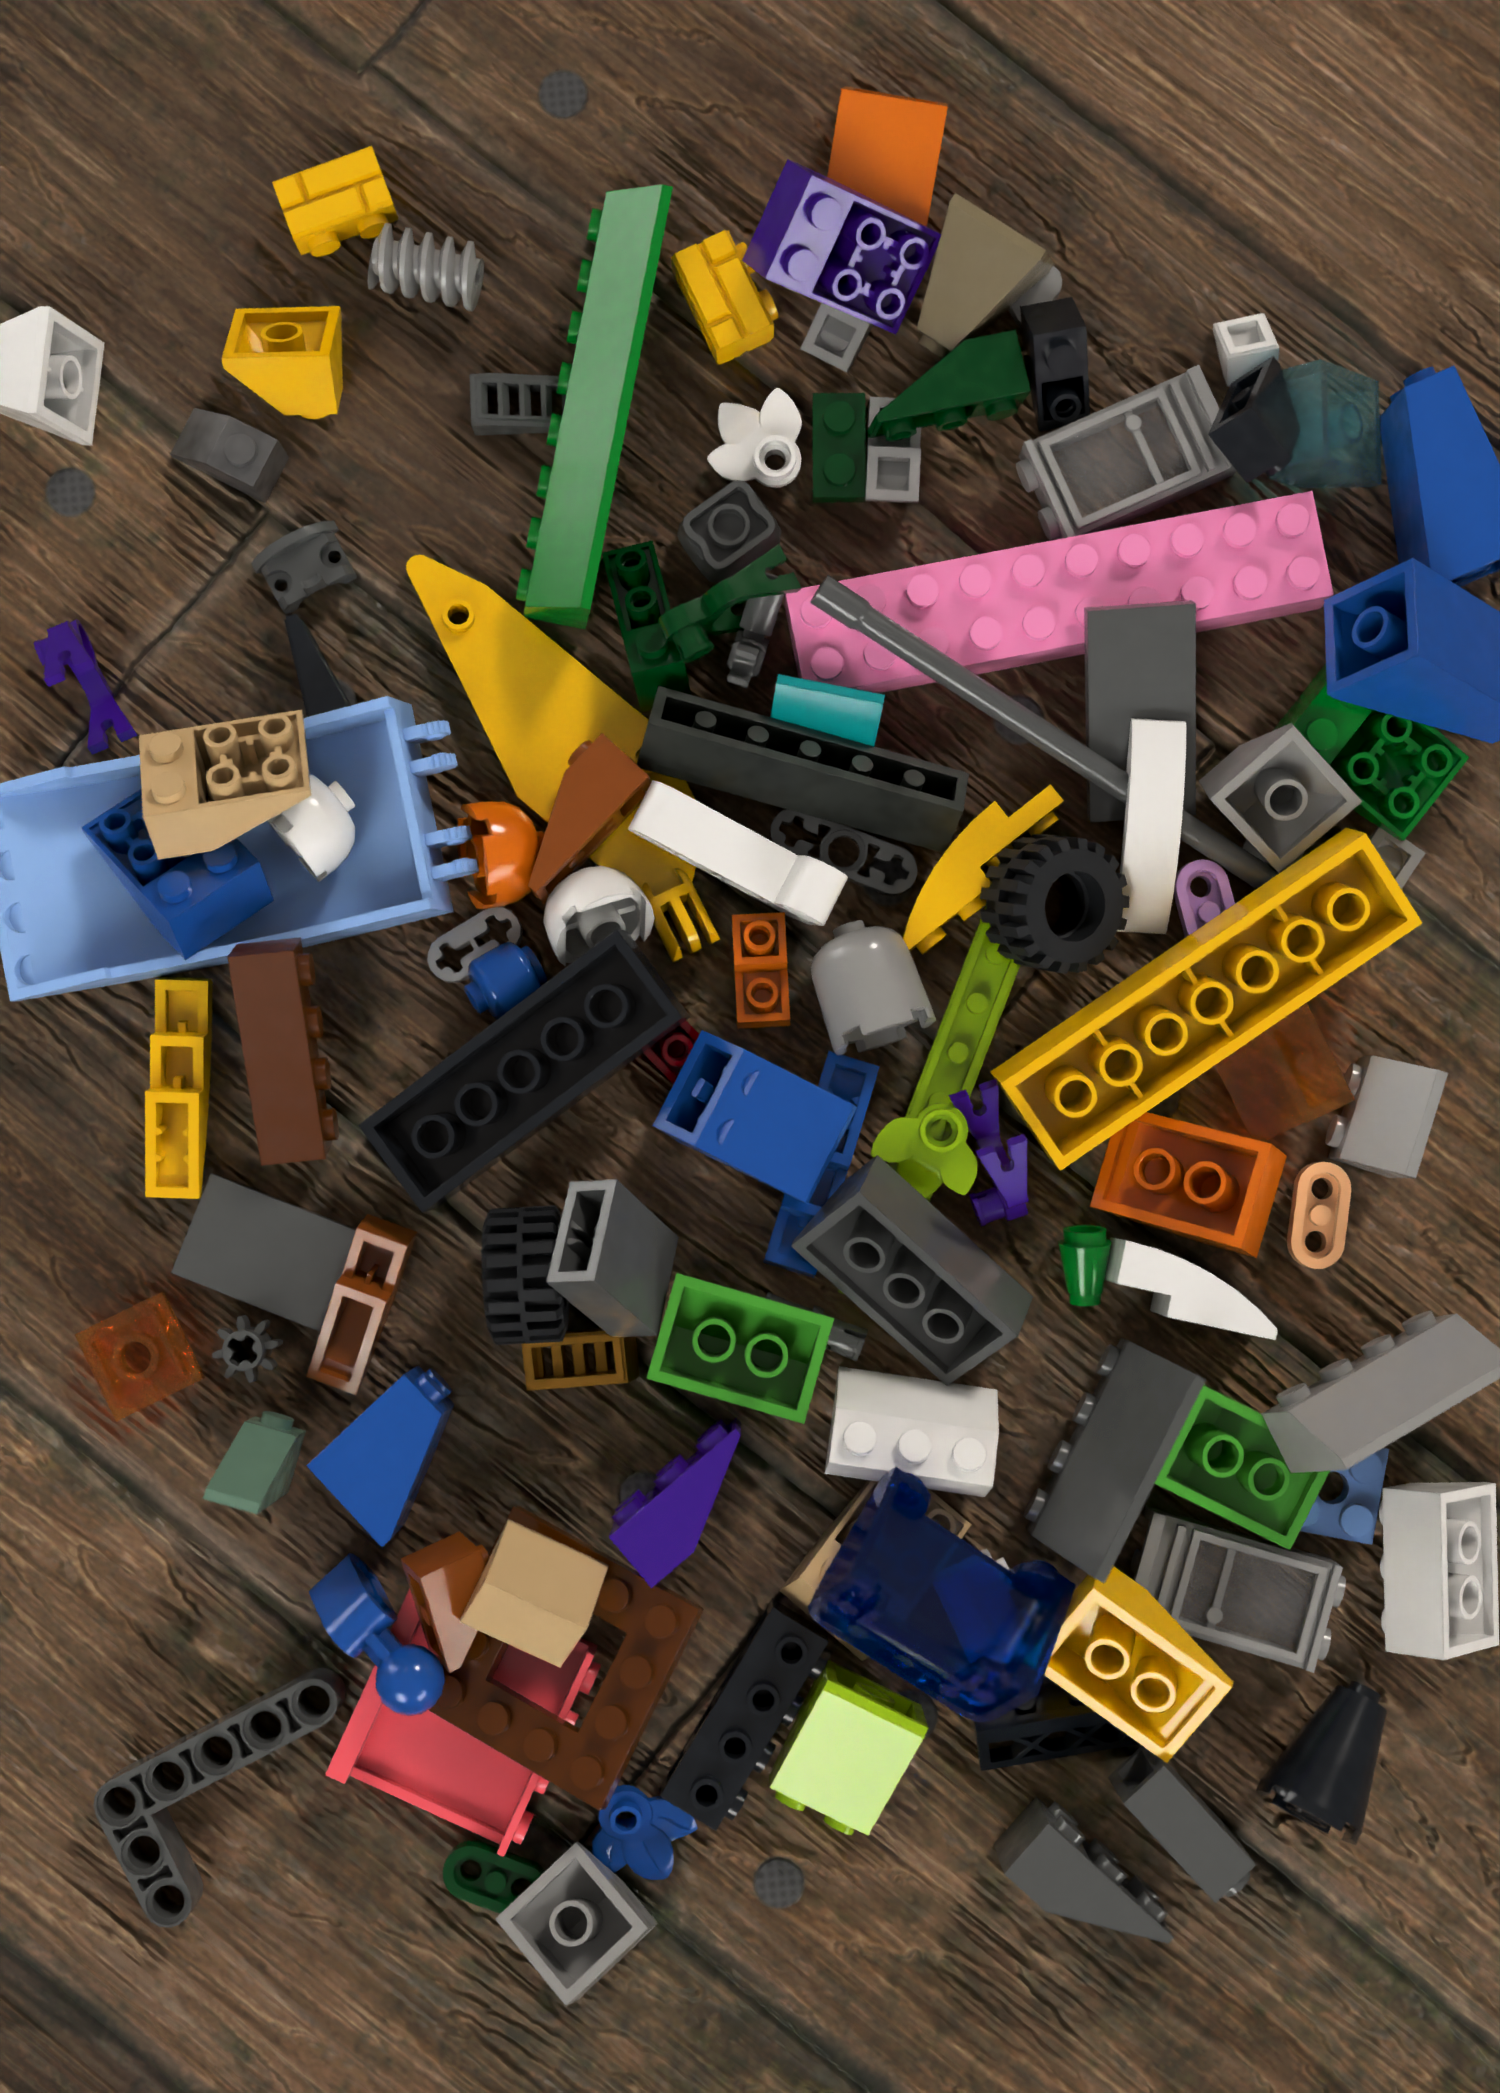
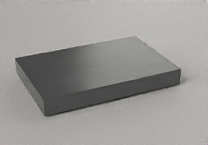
M211 1173L171 1273L320 1332L335 1284L342 1275L356 1229L221 1175Z

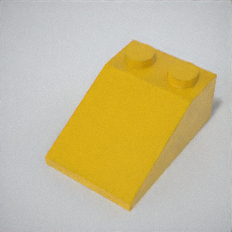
M1114 1566L1105 1583L1093 1578L1089 1574L1084 1578L1040 1632L1030 1663L1032 1667L1166 1763L1233 1686V1681L1148 1590Z

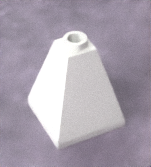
M39 306L1 323L0 414L78 444L92 446L105 343L50 306Z

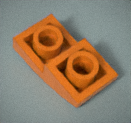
M785 912L732 915L737 1029L790 1026Z

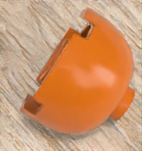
M506 802L462 804L460 809L467 813L468 817L458 818L457 827L470 826L472 839L457 845L459 859H477L479 868L477 873L472 874L477 890L467 891L471 902L476 909L501 907L518 902L531 892L528 884L542 844L544 832H536L529 816L515 805Z

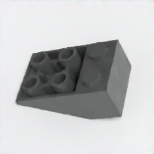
M1036 1796L994 1843L1003 1873L1045 1912L1168 1944L1174 1938L1164 1920L1169 1913L1158 1902L1160 1899L1159 1895L1138 1875L1135 1874L1131 1880L1127 1879V1874L1118 1865L1119 1859L1097 1838H1094L1089 1844L1085 1840L1086 1837L1077 1828L1079 1823L1056 1801L1048 1807Z

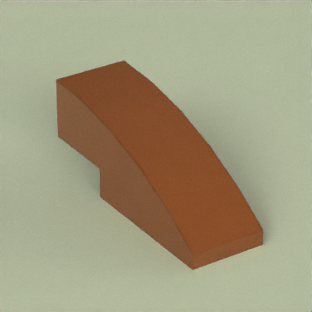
M367 1214L356 1228L342 1275L335 1284L306 1377L357 1395L397 1294L417 1235L416 1231Z

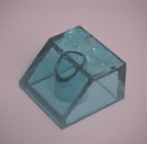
M1322 359L1283 369V376L1301 431L1292 451L1293 459L1281 471L1269 476V479L1296 488L1374 487L1382 485L1379 381Z

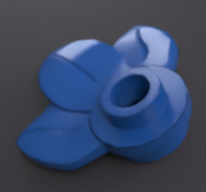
M620 1785L616 1787L606 1809L598 1810V1819L601 1827L592 1840V1853L613 1873L627 1864L634 1873L644 1879L664 1880L669 1877L674 1864L671 1841L696 1831L697 1822L693 1816L660 1796L648 1798L634 1786ZM624 1811L632 1812L635 1815L628 1819L616 1817Z

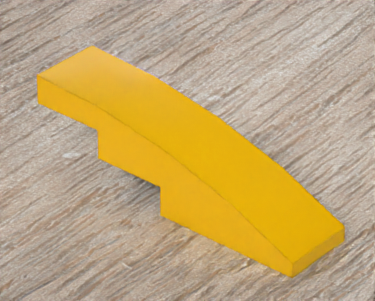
M159 977L155 979V1032L150 1035V1088L145 1091V1197L199 1199L201 1197L210 1093L213 979Z

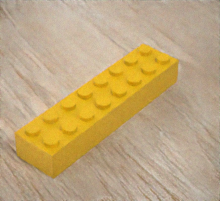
M1345 828L990 1071V1073L996 1079L1048 1158L1061 1171L1423 922L1367 834Z

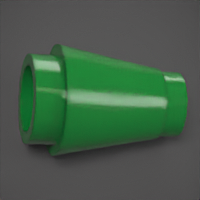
M1074 1225L1063 1228V1239L1058 1241L1069 1293V1303L1071 1305L1096 1306L1101 1304V1294L1103 1293L1112 1242L1106 1239V1228Z

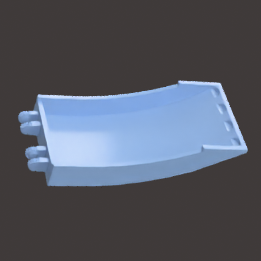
M390 696L304 718L309 774L314 775L327 786L337 781L355 804V807L348 812L355 826L354 845L348 857L340 866L318 882L298 860L300 857L289 845L287 846L268 821L237 837L259 860L274 901L187 960H184L154 927L81 828L141 789L140 755L74 767L63 766L0 783V952L10 1001L16 1002L227 964V957L236 944L301 937L302 948L454 912L447 880L477 873L479 871L477 859L460 858L444 864L441 848L460 845L471 840L470 826L465 825L437 831L426 776L456 768L458 766L456 755L443 752L422 758L420 743L440 740L450 735L449 722L438 720L416 725L412 704Z

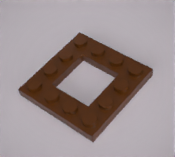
M513 1506L502 1530L507 1520L510 1519L608 1564V1569L592 1614L627 1634L580 1729L493 1679L509 1644L480 1631L477 1632L459 1669L449 1673L442 1665L445 1677L442 1695L429 1711L601 1811L606 1809L704 1608L659 1583L651 1588L636 1570L520 1506ZM500 1532V1534H499V1536H498V1538H497V1540H496V1542H495V1544H494V1546H493V1548H492V1550H491L489 1556L491 1555V1553H492V1551H493V1549H494V1547H495V1545H496V1543H497V1541H498V1539H499V1537H500V1535H501V1532Z

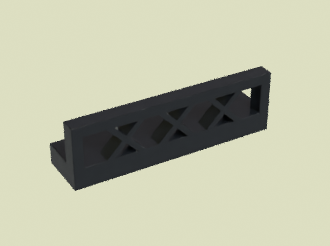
M1045 1675L967 1688L981 1771L1139 1744L1117 1727L1106 1730L1100 1729L1104 1724L1110 1722ZM1053 1732H1068L1064 1737L1047 1738ZM1006 1740L1015 1741L1011 1746L989 1749V1743Z

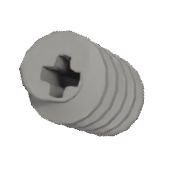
M385 223L373 244L368 267V289H373L379 281L383 292L392 294L400 285L404 297L414 298L421 288L422 297L425 302H435L441 293L443 302L448 307H455L462 296L465 309L467 311H474L483 284L484 260L483 258H476L474 241L469 240L462 253L456 254L454 238L451 236H447L441 249L438 250L435 249L432 232H426L419 246L414 245L412 228L406 227L400 240L396 241L393 238L392 224Z

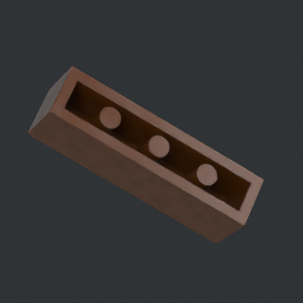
M301 937L236 944L227 958L261 1166L326 1159L332 1141L339 1138V1125L335 1108L327 1109L324 1090L331 1088V1072L328 1058H319L316 1038L323 1037V1019L320 1006H311L308 986L315 985V967L312 954L303 953Z

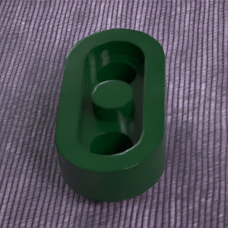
M469 1840L456 1845L450 1851L443 1867V1881L446 1888L458 1899L499 1914L521 1895L513 1887L515 1880L524 1878L532 1884L545 1872L538 1863L508 1851L502 1857L496 1854L497 1847L480 1841ZM466 1860H475L481 1865L482 1871L478 1875H469L464 1871L463 1863Z

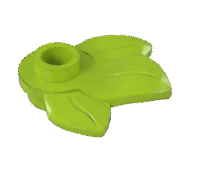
M947 1103L929 1105L920 1112L917 1118L899 1117L892 1120L879 1132L872 1145L871 1156L875 1157L878 1155L886 1162H897V1173L924 1198L934 1193L942 1183L954 1192L966 1195L977 1176V1158L966 1144L968 1136L966 1118L959 1109ZM940 1119L948 1121L951 1125L950 1135L943 1140L935 1139L930 1131L931 1125Z

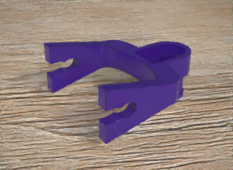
M78 619L71 622L65 621L47 629V638L34 641L36 653L42 665L45 666L44 681L48 687L66 680L64 666L67 664L81 684L90 705L87 748L92 755L109 748L108 736L105 732L110 727L114 728L121 742L138 736L116 703L113 693L98 667L91 641Z
M996 1079L979 1084L980 1098L983 1106L978 1110H973L974 1106L966 1089L949 1095L955 1108L959 1109L966 1118L968 1129L979 1147L976 1153L989 1173L993 1184L992 1188L969 1194L980 1227L1004 1217L1008 1222L1028 1215L1026 1202H1029L1027 1195V1139L1024 1134L1006 1140L1008 1154L1011 1158V1161H1009L999 1134V1086Z

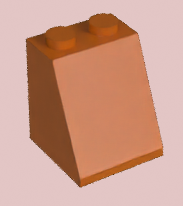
M846 86L841 88L827 177L927 226L948 104Z

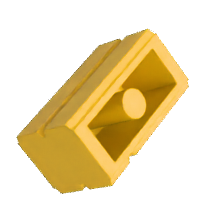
M372 146L272 182L290 233L301 256L307 253H311L315 257L331 254L340 248V241L359 234L365 239L378 237L385 223L399 220Z
M723 230L710 236L700 244H693L674 253L671 257L672 273L717 365H722L741 356L746 351H751L770 342L774 338L773 321L779 318L777 308L769 291L763 289L758 292L750 274L756 271L742 261L748 247L744 242L735 245L729 230Z

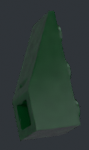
M1016 330L964 340L875 415L867 430L868 438L885 436L886 441H899L916 434V428L919 427L924 428L936 425L938 431H947L963 426L967 423L968 418L986 415L987 420L996 421L1016 414L1018 412L1017 408L1022 405L1031 392Z
M653 540L603 552L602 556L641 712L652 710L658 686L691 695L685 663L682 662L681 655L674 641H667L657 621L660 616L671 609Z

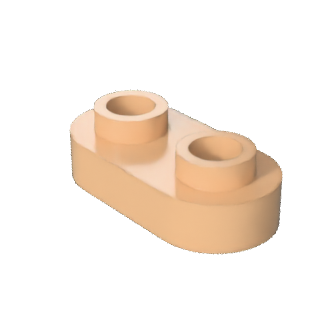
M1330 1162L1308 1164L1299 1171L1294 1180L1287 1233V1248L1292 1258L1304 1267L1313 1269L1330 1267L1340 1259L1344 1251L1351 1199V1182L1346 1172L1336 1164ZM1319 1178L1323 1179L1328 1185V1192L1321 1199L1316 1198L1312 1193V1184ZM1315 1231L1320 1235L1322 1243L1318 1250L1311 1252L1305 1245V1238L1310 1232Z

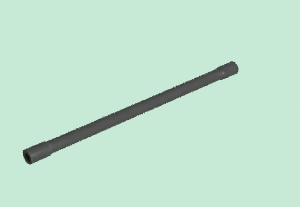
M829 575L825 577L811 599V604L846 627L858 630L1126 804L1129 775L1125 771L873 608L866 599ZM1183 810L1181 841L1255 889L1279 874L1274 868Z

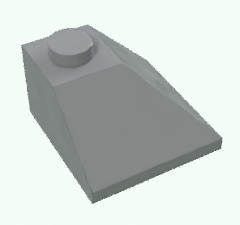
M1292 723L1239 745L1199 780L1209 799L1278 873L1362 802Z

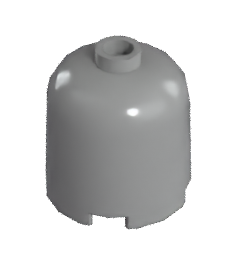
M862 920L843 924L833 930L835 938L825 943L814 956L811 965L812 980L830 1042L836 1055L846 1053V1047L852 1043H855L858 1053L907 1038L904 1027L919 1021L921 1028H927L936 1021L934 1011L911 952L902 936L893 929L882 926L865 928Z

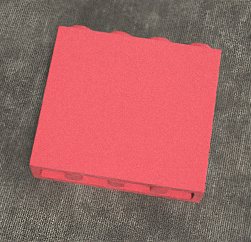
M409 1588L397 1615V1620L390 1631L402 1645L416 1644L429 1649ZM581 1638L561 1667L509 1645L493 1679L575 1726L579 1714L570 1709L578 1691L588 1695L598 1675L601 1664L592 1661L598 1645ZM375 1665L325 1775L343 1784L351 1776L499 1844L496 1854L504 1857L511 1841L521 1845L534 1816V1813L525 1810L533 1791L544 1794L549 1781L429 1710L412 1716L393 1712L382 1703L376 1690L378 1667Z

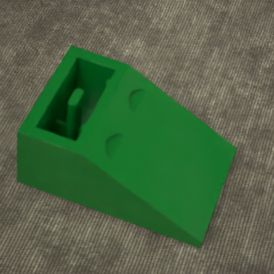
M1326 664L1274 728L1276 730L1292 723L1362 800L1353 810L1400 841L1406 839L1469 759L1464 752L1432 726L1328 696Z

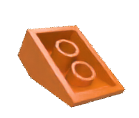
M1146 1112L1110 1137L1089 1207L1207 1245L1257 1258L1287 1155L1273 1144Z

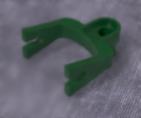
M780 544L770 549L732 577L714 585L703 596L680 604L658 618L657 621L667 641H674L683 663L694 661L706 655L714 648L708 636L745 630L739 626L742 615L735 616L731 612V607H738L740 604L747 602V599L796 593L801 589L794 572L779 575L776 579H769L765 574L766 570L772 571L775 567L787 561Z

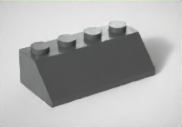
M878 1155L840 1185L791 1245L794 1250L946 1386L1019 1336L1033 1298L1027 1290Z

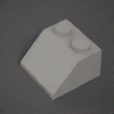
M1373 1055L1359 1057L1357 1065L1353 1063L1349 1065L1342 1082L1341 1093L1347 1095L1342 1114H1335L1327 1130L1325 1143L1331 1146L1328 1158L1388 1178H1416L1448 1073Z
M579 1842L570 1847L495 1918L565 2006L579 2000L658 1925V1922L628 1886Z

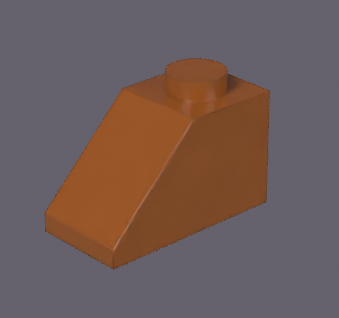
M460 1531L401 1558L428 1648L438 1657L440 1663L449 1673L461 1667L478 1630L461 1623L460 1618L490 1558L482 1544L474 1545Z

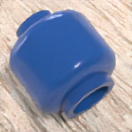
M506 942L469 963L468 974L471 982L464 986V991L478 1014L487 1010L495 1019H499L540 988L542 984L546 983L547 977L539 960L527 945L520 948L513 942Z

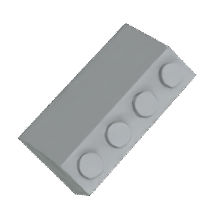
M1426 1311L1404 1321L1402 1326L1405 1331L1394 1338L1387 1334L1364 1344L1360 1348L1363 1355L1356 1360L1350 1362L1348 1358H1345L1322 1368L1318 1372L1321 1380L1309 1387L1306 1383H1300L1282 1391L1276 1396L1279 1404L1262 1413V1416L1291 1473L1347 1470L1500 1379V1348L1457 1313L1434 1317L1432 1311Z

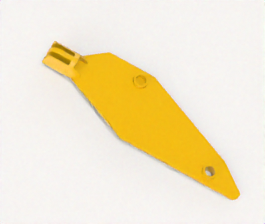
M415 555L408 560L406 564L407 574L518 799L548 823L564 772L570 767L568 764L570 756L583 742L590 740L593 743L601 733L637 764L649 721L645 716L487 585L424 555ZM456 612H462L468 616L467 621L463 624H454L449 618ZM642 769L649 775L651 782L652 780L661 782L695 799L686 781ZM638 806L597 848L589 859L598 866L615 868L624 872L641 888L652 905L655 917L654 925L672 962H675L682 958V953L663 914L664 912L668 911L684 945L691 954L701 950L702 947L695 927L683 905L684 902L687 901L707 942L711 945L721 939L692 882L696 867L628 830L639 808Z

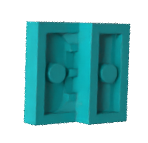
M778 674L770 717L875 746L885 695Z

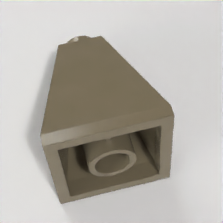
M955 193L949 202L916 328L923 334L918 344L943 359L964 340L979 337L1004 315L1013 303L1046 276L1053 265L1055 266L1048 252Z

